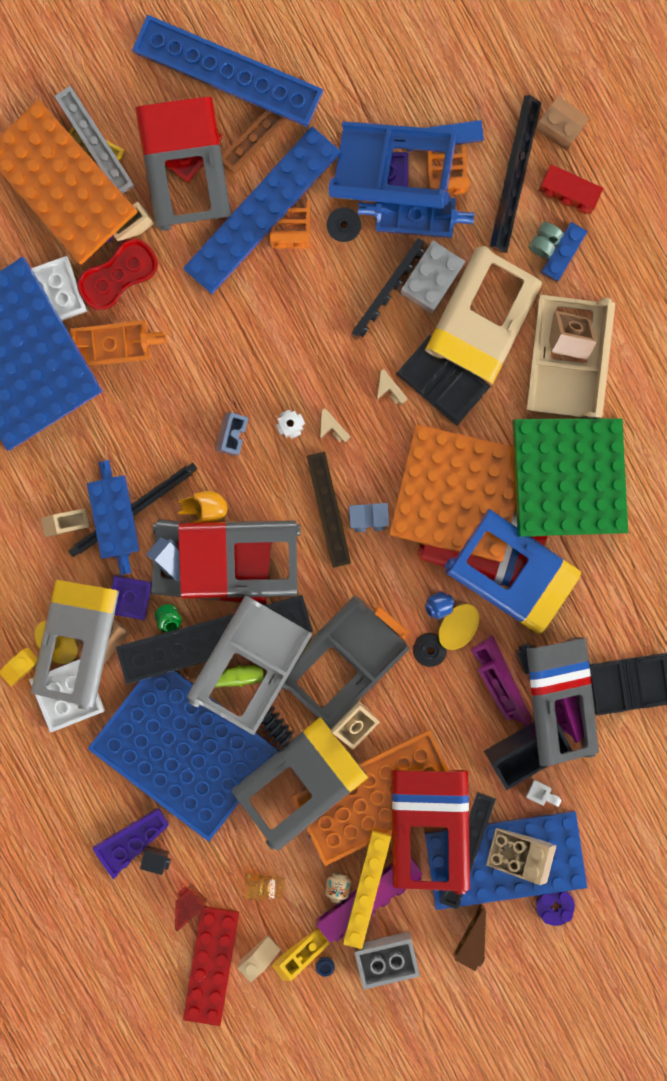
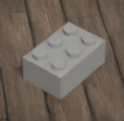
M432 241L404 284L400 294L433 314L462 269L465 261L440 244Z
M410 931L366 941L363 943L362 949L354 947L363 990L420 977Z

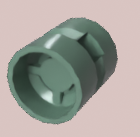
M542 222L537 231L538 236L533 237L528 247L538 256L550 259L555 250L554 245L559 244L564 233L555 225Z

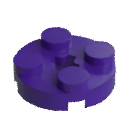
M568 891L544 894L537 897L536 911L544 923L559 926L572 920L575 903ZM554 901H557L560 907L554 911L550 906L554 904Z

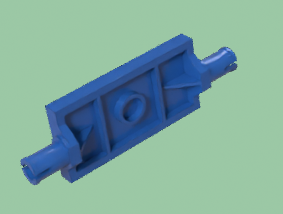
M449 198V203L444 208L376 202V204L359 202L358 215H372L377 218L376 232L452 238L453 227L456 223L471 225L474 223V212H462L455 209L456 198Z
M105 460L103 463L100 461L98 465L101 479L87 483L101 559L115 557L118 561L119 574H130L132 571L128 556L131 553L140 551L126 476L113 477L110 460Z

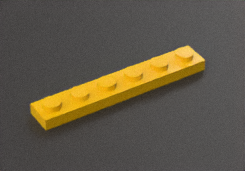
M372 830L343 945L359 949L363 947L391 835Z

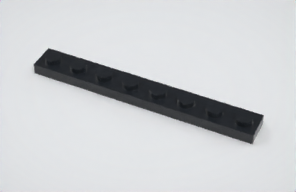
M531 95L524 96L491 237L490 247L501 253H507L541 108V102Z

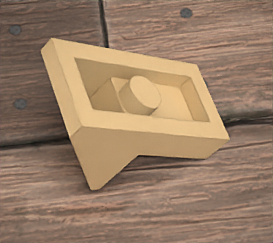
M383 369L380 372L377 400L390 391L389 397L395 404H404L408 398Z
M324 408L322 410L320 439L330 430H333L332 435L339 442L342 440L346 443L351 436Z

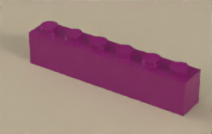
M411 856L412 880L420 881L423 875L422 870ZM393 863L382 871L371 916L380 906L385 907L389 904L392 897L395 895L399 896L406 890L393 887ZM357 889L349 895L348 899L342 900V903H337L316 919L317 927L329 943L334 940L338 941L345 935Z

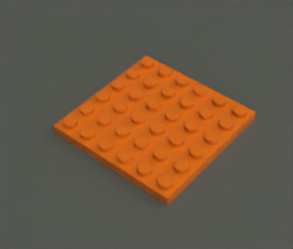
M416 424L389 536L460 552L488 509H491L512 524L516 507L514 448ZM487 531L470 555L502 563L507 543Z

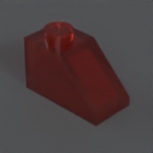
M190 884L188 887H182L177 893L178 897L175 903L176 931H179L206 905L207 899L193 884Z

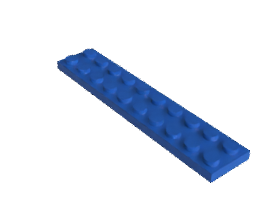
M147 15L132 49L134 54L307 128L323 94L322 88L150 15Z
M311 126L183 269L213 295L272 230V227L283 218L287 211L292 208L341 154L340 150Z

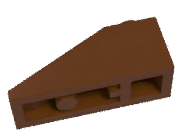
M481 904L453 953L455 961L476 971L478 966L481 967L485 960L486 910Z

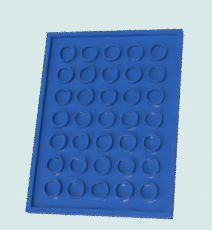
M24 257L19 258L0 271V440L6 450L11 451L103 392Z
M176 670L140 680L88 747V750L209 842L240 803L231 789L278 752L279 749H276L274 745L257 732L252 735L206 707L199 705L197 708L188 703L189 698L186 696L193 683ZM209 696L211 701L220 705L217 701H215L213 698Z

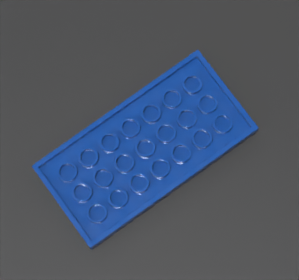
M568 811L488 823L470 873V890L463 894L459 907L587 888L576 812ZM496 828L557 845L547 883L538 885L486 866ZM448 829L424 832L431 881L446 882L449 875ZM433 890L436 910L453 908L440 903L443 890Z

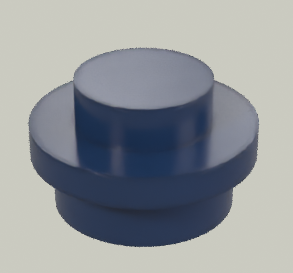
M322 957L317 961L316 971L320 976L328 977L334 972L335 965L331 958Z

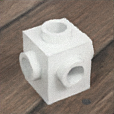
M291 410L281 413V417L278 418L279 423L276 424L280 435L285 434L286 438L290 437L291 439L301 435V431H303L302 425L305 424L301 414L297 415L295 411L291 412ZM288 420H292L294 422V425L292 427L287 426L286 423Z

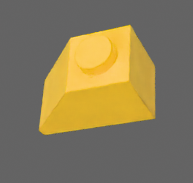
M29 648L23 649L0 670V675L12 687L37 665L38 658Z

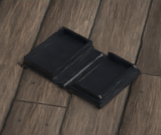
M429 335L396 375L457 426L491 386L479 376L444 357L437 358L426 352L425 349L432 337Z
M667 653L589 664L595 716L667 705Z

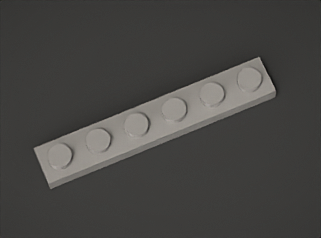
M69 86L54 97L100 169L122 194L133 188L134 184L72 87Z

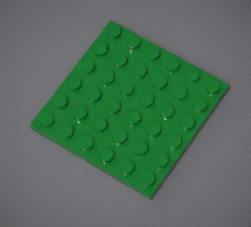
M623 418L512 420L518 537L628 533Z

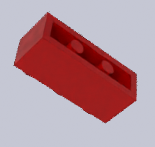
M551 164L538 191L542 192V195L547 198L553 197L558 199L565 206L571 205L576 207L580 213L591 214L604 188Z

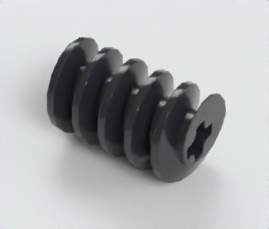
M271 706L260 725H265L262 729L263 732L270 731L267 738L274 736L271 743L278 742L279 744L276 749H279L292 738L294 731H287L289 725H282L284 718L277 719L280 713H273L275 707Z

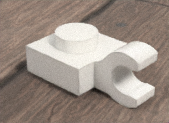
M533 779L526 794V798L543 806L548 801L559 807L562 800L559 796L550 793L552 789L550 786Z

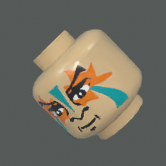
M332 873V876L327 878L325 895L331 898V902L342 903V900L349 898L351 881L347 878V875Z

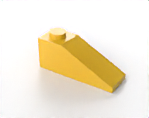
M317 928L287 950L272 964V967L283 981H292L330 943L320 929Z

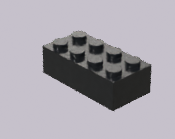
M556 721L560 753L573 751L560 725ZM535 722L484 750L486 757L506 790L548 767L540 766Z

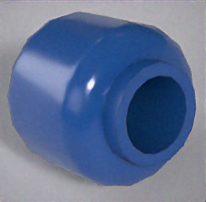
M440 591L427 598L425 610L431 618L434 617L439 620L453 612L454 600L450 594L447 595L445 592Z

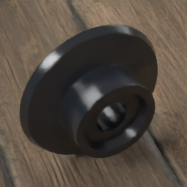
M346 207L334 210L327 219L328 233L333 239L340 242L353 240L361 230L359 215L354 210ZM345 223L347 228L343 229L340 225Z
M426 633L415 641L413 654L421 665L434 667L443 662L447 649L441 645L439 635ZM429 647L434 649L431 654L427 653Z

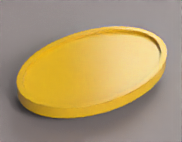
M461 604L454 607L453 612L444 617L439 628V641L444 648L448 650L459 649L473 638L479 625L477 609L470 604Z
M46 621L40 622L35 629V641L39 649ZM57 636L51 661L59 664H68L74 661L78 654L76 640L70 637Z

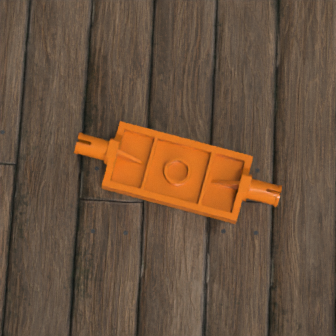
M145 320L70 329L71 337L88 366L150 360L149 346L153 344H166V339H164L166 337L165 331L148 333L147 321Z

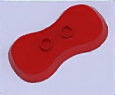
M136 238L126 240L120 244L108 261L86 269L79 276L77 282L79 294L91 308L95 310L109 309L117 303L126 289L153 277L158 268L157 257L151 247L144 241Z

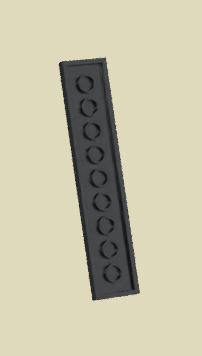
M303 595L264 605L310 633L313 632ZM234 614L116 646L125 683L129 684L207 662Z

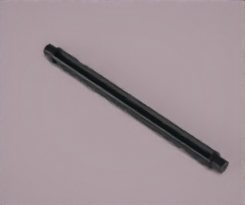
M192 462L190 465L184 466L170 478L132 503L133 515L135 516L193 475L192 473L198 469L196 465ZM96 530L68 550L72 557L83 553L98 541Z

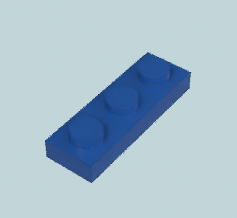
M571 222L541 273L558 282L588 231Z

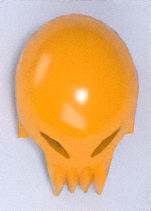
M213 491L194 493L193 497L178 501L182 505L180 508L183 509L178 514H196L199 520H194V523L219 522L226 516L228 511L225 499L219 493Z

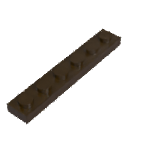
M320 452L308 455L307 461L332 568L351 564L326 453Z

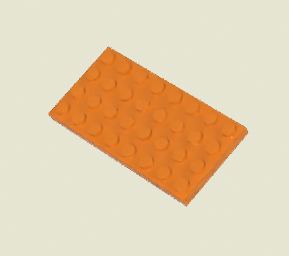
M39 99L0 135V172L81 265L138 212Z
M430 729L358 763L369 778L307 827L324 866L368 846L372 830L388 835L392 834V769L404 771H449ZM307 788L292 795L297 809L312 797Z

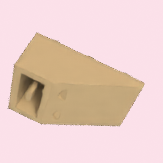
M496 828L486 866L542 885L548 881L557 845Z

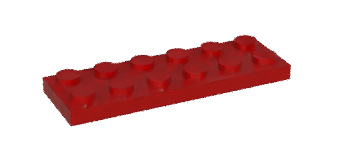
M202 906L183 1020L221 1026L239 911Z

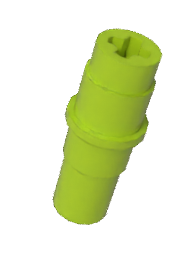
M241 664L237 667L225 668L215 687L240 686L241 688L243 685L261 683L265 678L264 668L259 665L241 666Z

